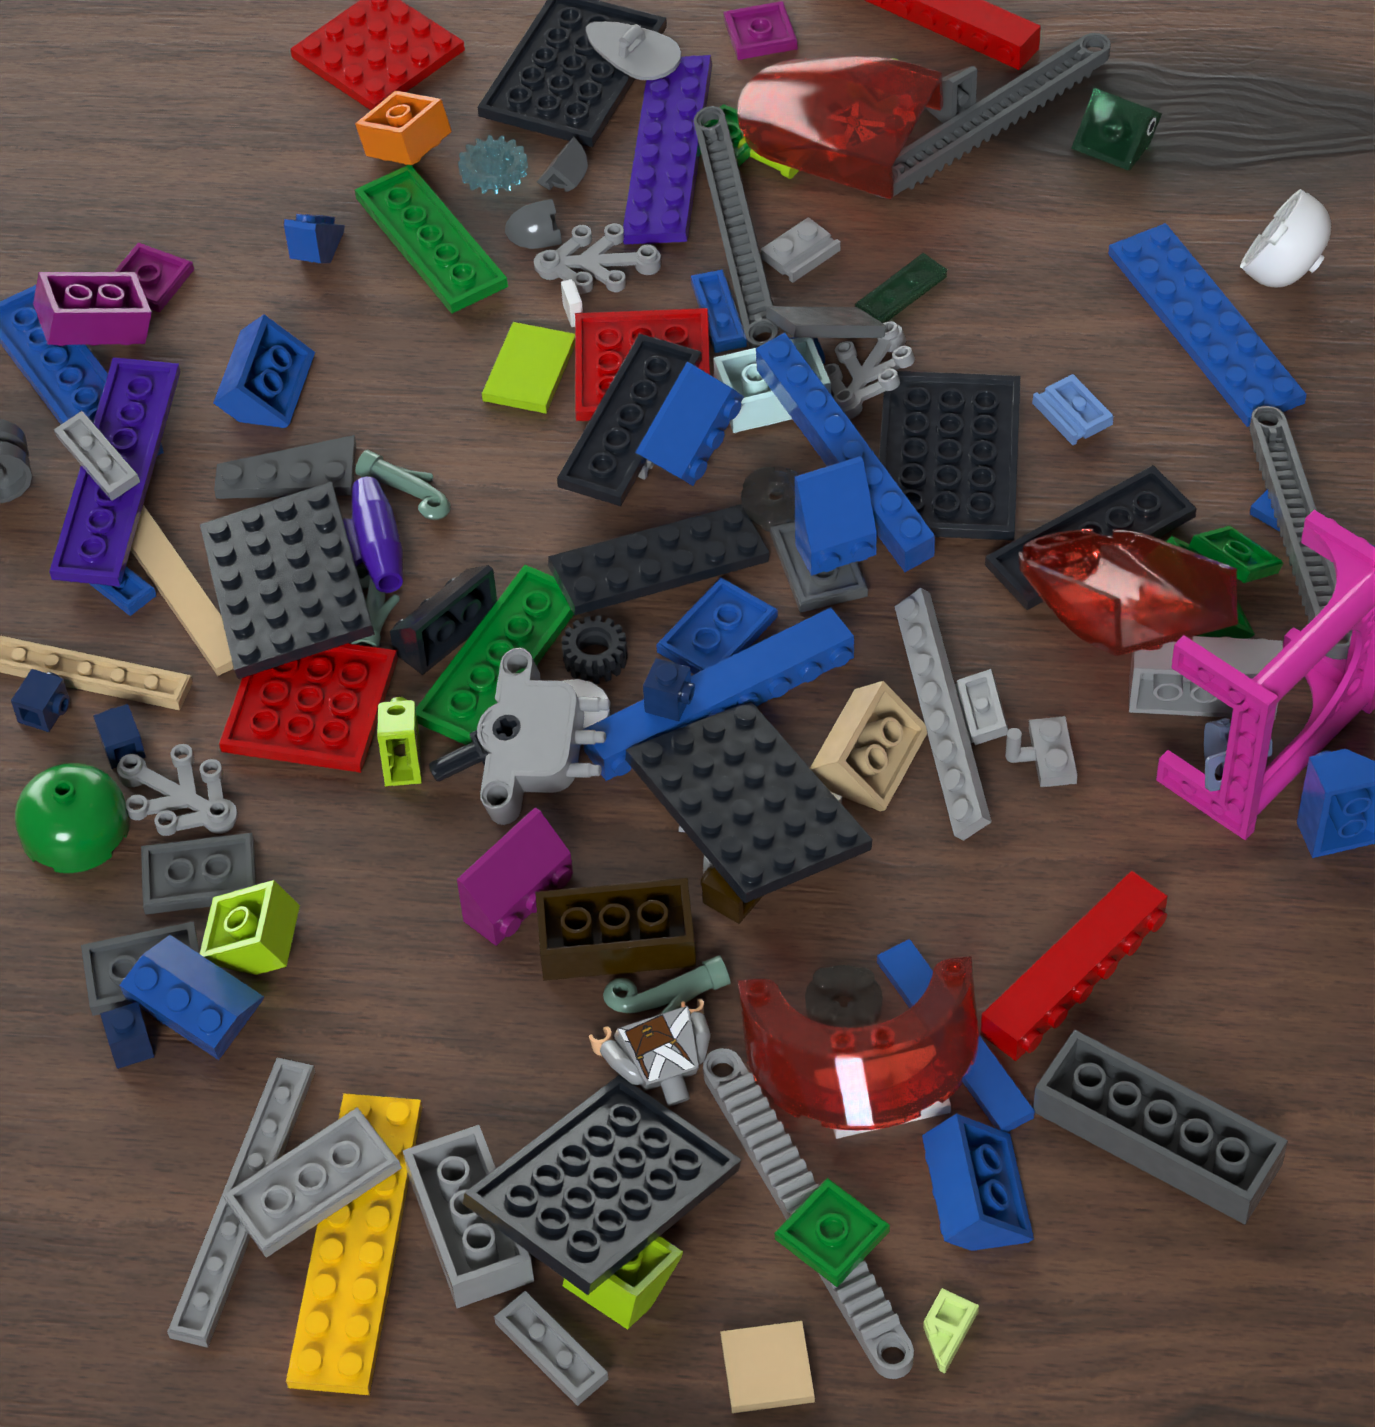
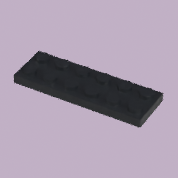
M639 334L557 477L558 487L622 506L647 459L635 452L685 364L689 362L699 367L702 361L701 351Z
M1152 465L985 556V566L1026 610H1029L1196 517L1197 508Z
M742 504L551 555L548 556V567L575 616L769 562L770 552Z

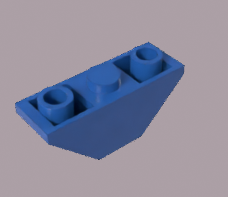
M296 214V220L285 219L284 229L290 259L315 263H331L344 233L345 225L335 224V217L323 215Z

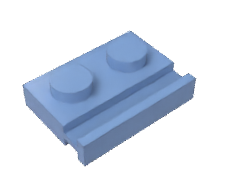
M1074 374L1046 387L1045 392L1038 394V392L1033 394L1032 404L1072 445L1077 444V440L1082 437L1086 439L1113 425V415Z

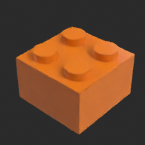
M394 91L355 123L366 156L405 165L418 163L422 156L438 146L441 140L452 132L441 99Z

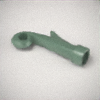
M365 450L359 457L355 469L357 475L373 477L381 483L422 499L418 505V510L425 518L439 520L446 517L450 512L451 504L446 496L427 483L433 480L432 473L413 471L384 461L383 456L370 450Z
M359 564L356 568L359 578H361L362 589L369 588L366 604L375 635L353 641L351 644L379 648L381 629L387 616L399 602L400 597L395 594L384 603L385 593L376 589L365 565Z
M718 955L703 961L702 966L638 994L637 987L631 980L625 978L614 979L605 987L603 997L607 1006L623 1013L641 1012L668 1004L662 1012L663 1014L679 1009L682 1001L687 1003L699 994L711 988L716 990L729 985L731 981L721 956ZM619 991L628 992L625 998L616 996Z

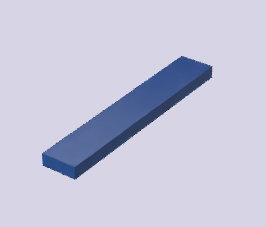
M908 939L877 955V964L993 1126L1007 1133L1034 1119V1109L912 941Z

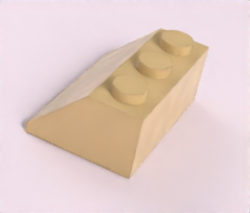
M884 681L854 689L810 769L831 792L875 810L884 811L927 735L925 723Z

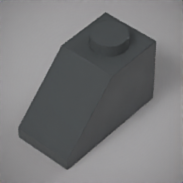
M971 66L952 72L929 85L927 89V110L942 123H945L976 103L977 68Z

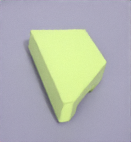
M943 1288L928 1312L923 1328L939 1371L946 1373L979 1312V1305Z

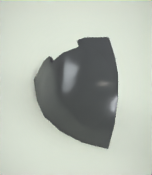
M575 137L566 144L537 181L538 184L549 190L553 187L565 188V192H569L577 187L585 176L588 163L585 151Z
M553 199L531 203L514 212L505 226V234L508 239L520 247L529 249L562 244L560 229H558L555 221L556 209Z

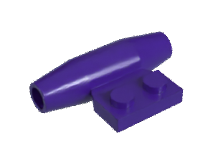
M362 477L356 480L352 486V519L343 518L356 567L363 562L376 589L383 593H391L398 590L403 584V549L393 509L381 485L373 477Z

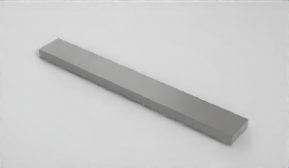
M276 1058L223 1194L283 1156L315 1074L314 1065ZM223 1194L167 1331L170 1339L203 1347L209 1346L251 1236L225 1202Z

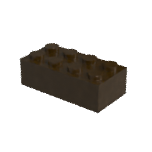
M688 878L535 892L543 981L696 966Z

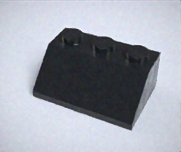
M486 565L466 569L456 578L450 579L444 588L434 596L424 600L419 608L408 617L399 620L393 629L390 630L392 648L397 651V656L421 675H424L466 641L497 602L493 568Z

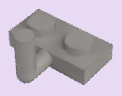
M1065 716L1029 720L1028 729L1031 747H1021L1022 732L1019 729L1011 728L1007 731L1005 754L1007 761L1010 763L1035 761L1040 787L1077 784L1078 775Z

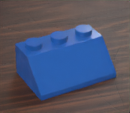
M263 314L240 331L213 404L238 422L280 428L288 427L315 352Z
M687 362L635 453L694 486L695 482L706 472L707 461L711 454L722 444L724 432L730 421L739 414L744 396Z
M1348 749L1333 752L1323 751L1309 757L1297 825L1312 858L1375 844V761Z
M171 935L142 954L119 985L127 1000L132 1003L138 1002L142 1010L217 1060H220L264 999V996Z
M955 1114L922 1135L926 1152L925 1159L929 1167L933 1186L932 1192L936 1200L940 1219V1230L945 1242L975 1251L1029 1243L1034 1240L1009 1133Z

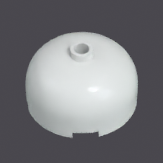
M1301 189L1295 192L1274 214L1275 218L1265 228L1262 235L1259 234L1241 262L1240 267L1245 273L1262 285L1274 288L1291 285L1308 271L1313 273L1325 258L1321 254L1327 246L1331 234L1329 214L1317 199Z

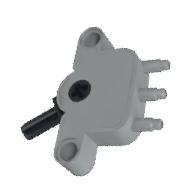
M522 648L511 649L505 653L500 663L495 695L497 704L489 707L479 720L477 730L469 734L473 742L429 764L434 779L440 782L482 762L484 764L480 799L495 823L501 825L510 824L518 818L521 812L524 792H559L569 787L575 777L590 778L591 776L601 775L602 769L600 765L578 763L581 744L594 745L606 741V733L603 731L582 730L584 711L599 712L600 710H609L611 702L609 699H601L600 697H578L573 687L566 682L542 681L540 672L531 654ZM526 668L523 672L515 674L518 670ZM507 798L504 803L495 806L497 801Z

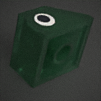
M1094 88L1071 149L1130 171L1150 145L1162 113Z

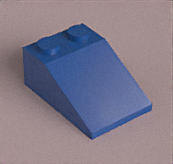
M861 456L795 476V546L811 576L822 572H829L837 567L856 561H863L876 555L877 531L864 461Z

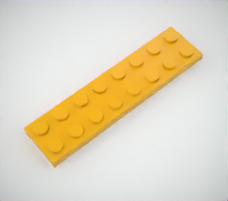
M343 1093L338 1119L358 1107L399 1160L402 1169L317 1224L286 1378L288 1388L370 1395L409 1183L403 1150L416 1145L422 1112L421 1100Z

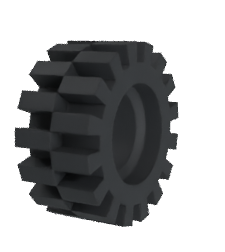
M590 616L584 617V624L576 620L573 622V629L568 627L565 630L566 636L562 637L563 661L567 672L571 671L573 678L577 679L581 675V680L588 681L589 678H593L594 684H600L599 678L604 677L605 682L612 680L611 673L616 677L621 674V668L624 669L626 666L627 645L625 632H622V627L619 624L614 626V621L609 618L603 623L602 616H596V621L591 622ZM590 645H603L608 648L607 651L599 655H588L581 652V650Z

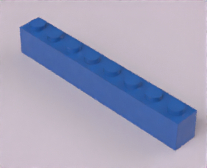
M786 333L757 347L756 365L758 373L826 466L859 456L862 457L877 536L902 570L907 572L934 557V533Z
M830 607L692 675L691 683L695 684L694 696L691 703L686 705L680 721L646 713L643 699L582 729L606 733V741L604 743L584 744V752L594 765L601 766V775L605 781L624 775L632 769L625 760L626 749L740 704L751 701L757 707L772 698L781 697L788 690L804 682H811L820 674L835 667H841L853 659L854 635Z

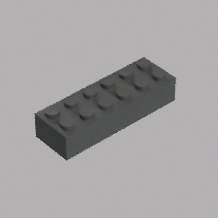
M1074 1030L1035 1087L1033 1109L1036 1114L1245 1225L1283 1165L1288 1143L1287 1139L1077 1030Z

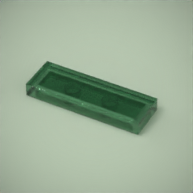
M922 253L856 302L855 307L863 310L881 323L888 322L947 277V269Z

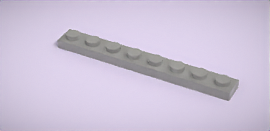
M919 588L894 607L955 837L964 841L992 821L931 595L928 591Z

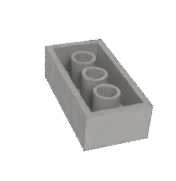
M1134 633L1129 675L1130 713L1232 718L1233 708L1171 668L1174 644L1182 636ZM1185 635L1251 679L1283 649V641ZM1277 703V706H1276V712H1275L1274 720L1276 719V713H1277L1278 703Z
M476 1125L403 1150L411 1185L456 1308L534 1282L531 1258L528 1251L463 1205L464 1193L496 1169L480 1126Z

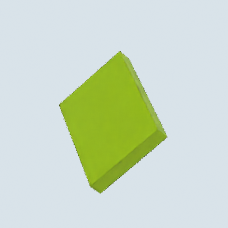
M513 322L483 389V401L547 414L575 347V334Z

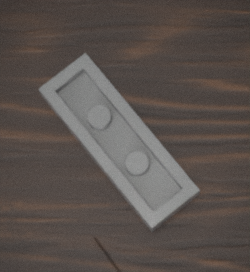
M83 411L54 429L57 438L111 501L140 483L137 473Z
M526 1291L494 1316L495 1324L577 1406L608 1380V1372Z

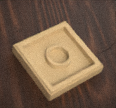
M802 1321L720 1332L732 1414L815 1402Z

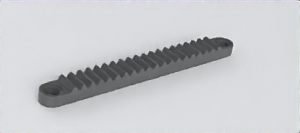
M1100 33L1084 35L871 169L869 174L870 191L877 197L889 198L906 188L914 189L917 181L920 184L923 183L926 176L933 177L936 169L939 172L942 171L944 165L950 166L954 158L961 159L963 152L969 154L973 146L976 148L980 147L982 140L988 142L992 134L995 136L999 134L1001 128L1007 130L1009 124L1012 122L1015 125L1020 116L1023 119L1026 118L1028 111L1034 113L1038 105L1041 107L1045 105L1047 99L1053 101L1055 95L1059 94L1061 96L1065 88L1072 89L1074 82L1080 84L1084 76L1089 78L1093 70L1108 61L1111 47L1110 40L1107 36ZM1099 47L1102 50L1098 52L1089 51L1087 48ZM881 178H890L893 180V182L889 184H881L877 180Z
M709 106L696 113L694 125L745 336L750 349H753L781 334L779 327L766 318L768 306L774 305L729 126L723 110L719 107ZM713 119L718 120V123L715 126L709 128L704 127V124L707 121ZM768 332L772 334L764 342L755 340L761 333Z
M1261 406L1252 412L1249 431L1253 440V452L1256 453V461L1259 462V471H1262V480H1265V490L1268 489V498L1271 499L1274 518H1277V527L1280 528V537H1283V546L1286 547L1289 565L1293 566L1292 575L1296 576L1295 584L1299 586L1298 594L1302 596V606H1305V616H1308L1309 624L1332 598L1336 587V571L1333 562L1301 543L1305 518L1313 510H1316L1286 416L1278 408ZM1269 421L1274 423L1275 426H1266L1260 422ZM1350 630L1342 638L1347 643L1336 644L1325 656L1337 660L1347 659L1353 630Z

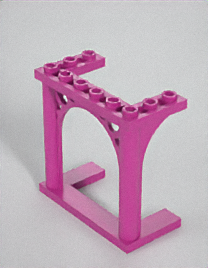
M1313 510L1305 518L1301 543L1333 562L1336 571L1335 591L1324 609L1302 631L1293 627L1284 636L1283 649L1253 679L1185 635L1174 644L1171 668L1233 708L1220 790L1212 792L1205 788V774L1169 750L1159 758L1156 781L1244 840L1254 832L1257 815L1308 765L1309 757L1320 753L1361 710L1370 714L1375 709V547L1364 538L1356 536L1340 526L1335 520L1325 517L1316 510ZM1350 630H1353L1347 660H1337L1325 656ZM1305 676L1311 690L1313 702L1310 718L1304 729L1266 767L1277 703Z

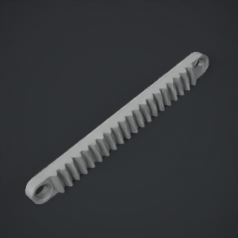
M720 1048L713 1050L707 1054L703 1062L705 1083L787 1220L820 1185L815 1183L812 1172L808 1171L804 1159H801L797 1147L793 1146L789 1134H786L782 1122L777 1120L774 1109L771 1110L768 1099L762 1095L760 1086L756 1085L753 1074L749 1073L741 1058L730 1049ZM727 1063L734 1070L729 1076L718 1077L712 1072V1069L717 1064ZM862 1261L838 1287L819 1274L874 1369L881 1376L889 1379L901 1378L908 1374L913 1366L914 1359L912 1342L900 1324L899 1316L897 1313L894 1314L891 1303L885 1299L882 1288L877 1286L874 1275L870 1274L867 1263ZM897 1347L903 1351L905 1357L900 1363L889 1364L882 1358V1352L887 1348Z

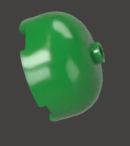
M65 763L40 772L25 786L16 804L15 826L22 848L33 862L37 861L52 867L58 873H77L95 868L112 857L111 852L119 845L123 837L127 838L130 817L128 816L126 802L120 787L108 774L91 765Z

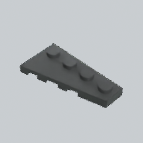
M355 435L219 463L216 468L214 487L216 499L285 497L328 482H332L336 496L352 495L356 453Z

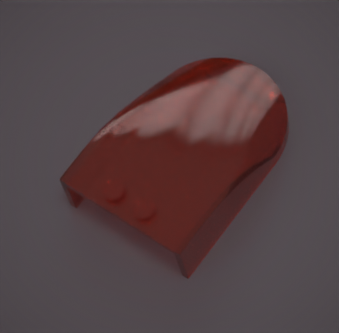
M832 56L783 61L762 70L747 83L738 101V125L748 146L754 152L770 161L891 200L894 195L892 166L925 107L941 111L943 108L942 73L912 63L871 56Z
M1093 529L1072 530L1034 539L1023 546V552H1019V569L1060 621L1082 640L1114 656L1142 649L1158 650L1165 643L1177 642L1183 635L1193 640V636L1238 625L1237 568L1139 532L1118 529L1113 530V536H1100L1094 533Z

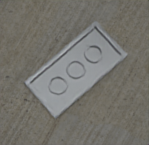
M357 1107L223 1194V1197L267 1258L402 1168L399 1160Z

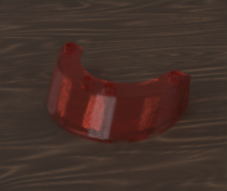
M971 956L942 960L934 967L931 981L925 993L915 1005L892 1020L861 1028L833 1027L810 1020L789 1005L781 994L778 985L771 980L759 978L738 981L747 1063L757 1085L762 1086L773 1097L774 1104L797 1118L803 1115L821 1121L822 1127L854 1131L875 1130L916 1119L921 1116V1111L937 1101L943 1103L953 1095L962 1085V1078L970 1065H973L979 1045V1028Z

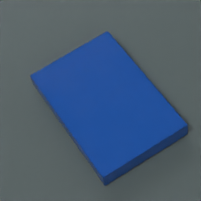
M720 577L656 644L657 653L676 664L690 667V672L696 674L749 648L778 617V610Z

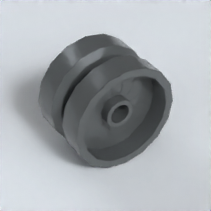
M0 419V504L20 497L29 488L32 480L25 433L16 424L4 419Z

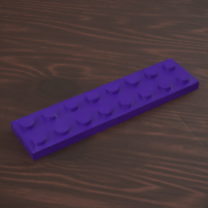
M711 55L681 57L680 64L676 70L666 77L646 80L623 224L624 245L688 241L700 156V146L694 125V117L697 112L707 107L712 71Z
M113 357L93 424L137 473L140 483L111 501L82 466L80 467L49 571L52 580L110 586L121 585L181 373L179 363Z

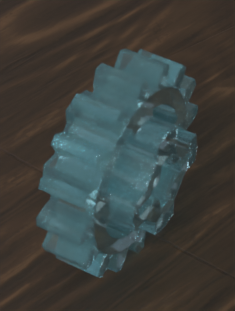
M488 135L487 141L477 138L475 139V146L467 144L465 146L466 152H460L458 166L459 175H462V182L464 184L469 183L471 190L481 187L482 194H485L488 189H493L494 194H498L500 188L510 191V184L520 185V177L527 176V154H524L523 146L516 147V140L514 139L505 142L504 136H500L498 140H493V137Z

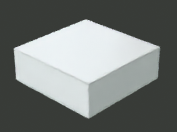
M570 279L561 282L563 306L572 328L575 327V313H583L575 282Z

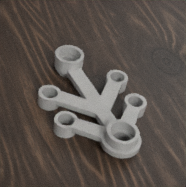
M612 223L605 227L604 237L581 255L570 256L578 248L585 247L592 241L591 229L586 225H578L572 230V238L557 250H545L537 254L534 258V268L539 276L546 280H554L559 277L564 281L572 279L580 294L588 293L593 289L592 276L604 283L609 291L620 292L626 287L625 274L620 270L609 271L604 267L635 265L639 273L652 275L661 268V255L652 245H643L637 252L604 254L612 246L621 244L624 241L623 227L620 224ZM570 268H581L586 272L576 273Z
M895 322L883 323L886 325L885 337L877 338V344L862 366L857 359V351L853 342L845 341L836 346L835 353L839 362L845 364L853 378L848 388L841 381L843 375L839 365L832 363L824 366L831 382V390L834 393L833 398L848 419H852L860 414L863 408V401L884 391L896 389L900 385V378L896 370L907 368L915 361L912 349L909 346H904L906 338L902 327ZM887 352H893V359L880 364ZM878 379L879 382H876V383H874V384H871V385L865 387V385H866L867 383L872 382V381Z
M187 744L176 745L171 750L172 762L177 768L180 785L148 769L144 759L138 755L128 754L121 758L117 765V772L123 785L137 787L145 784L166 795V797L147 800L142 795L129 797L126 801V809L131 819L142 820L147 815L157 814L154 822L157 832L163 836H170L176 831L204 826L215 834H223L233 828L238 813L234 803L223 798L221 786L223 771L219 761L208 759L200 765L201 778L207 783L208 801L196 794L192 770L194 755L192 748ZM183 754H186V755H187V757H185V758H182V759H179V758H178L180 755H183ZM209 770H217L215 773L207 774ZM137 805L142 806V808L138 810H133V807ZM187 807L196 811L177 817L172 812V810ZM165 821H172L169 825H161Z

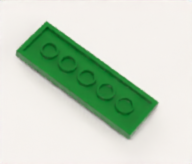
M411 165L402 167L355 189L358 202L451 314L508 287L507 277Z
M528 565L522 567L416 707L419 725L464 745L473 742L469 734L477 730L479 720L489 707L497 704L495 695L499 669L505 653L514 648L525 649L531 654L537 666L574 616L553 576ZM526 668L518 670L515 674L523 672Z

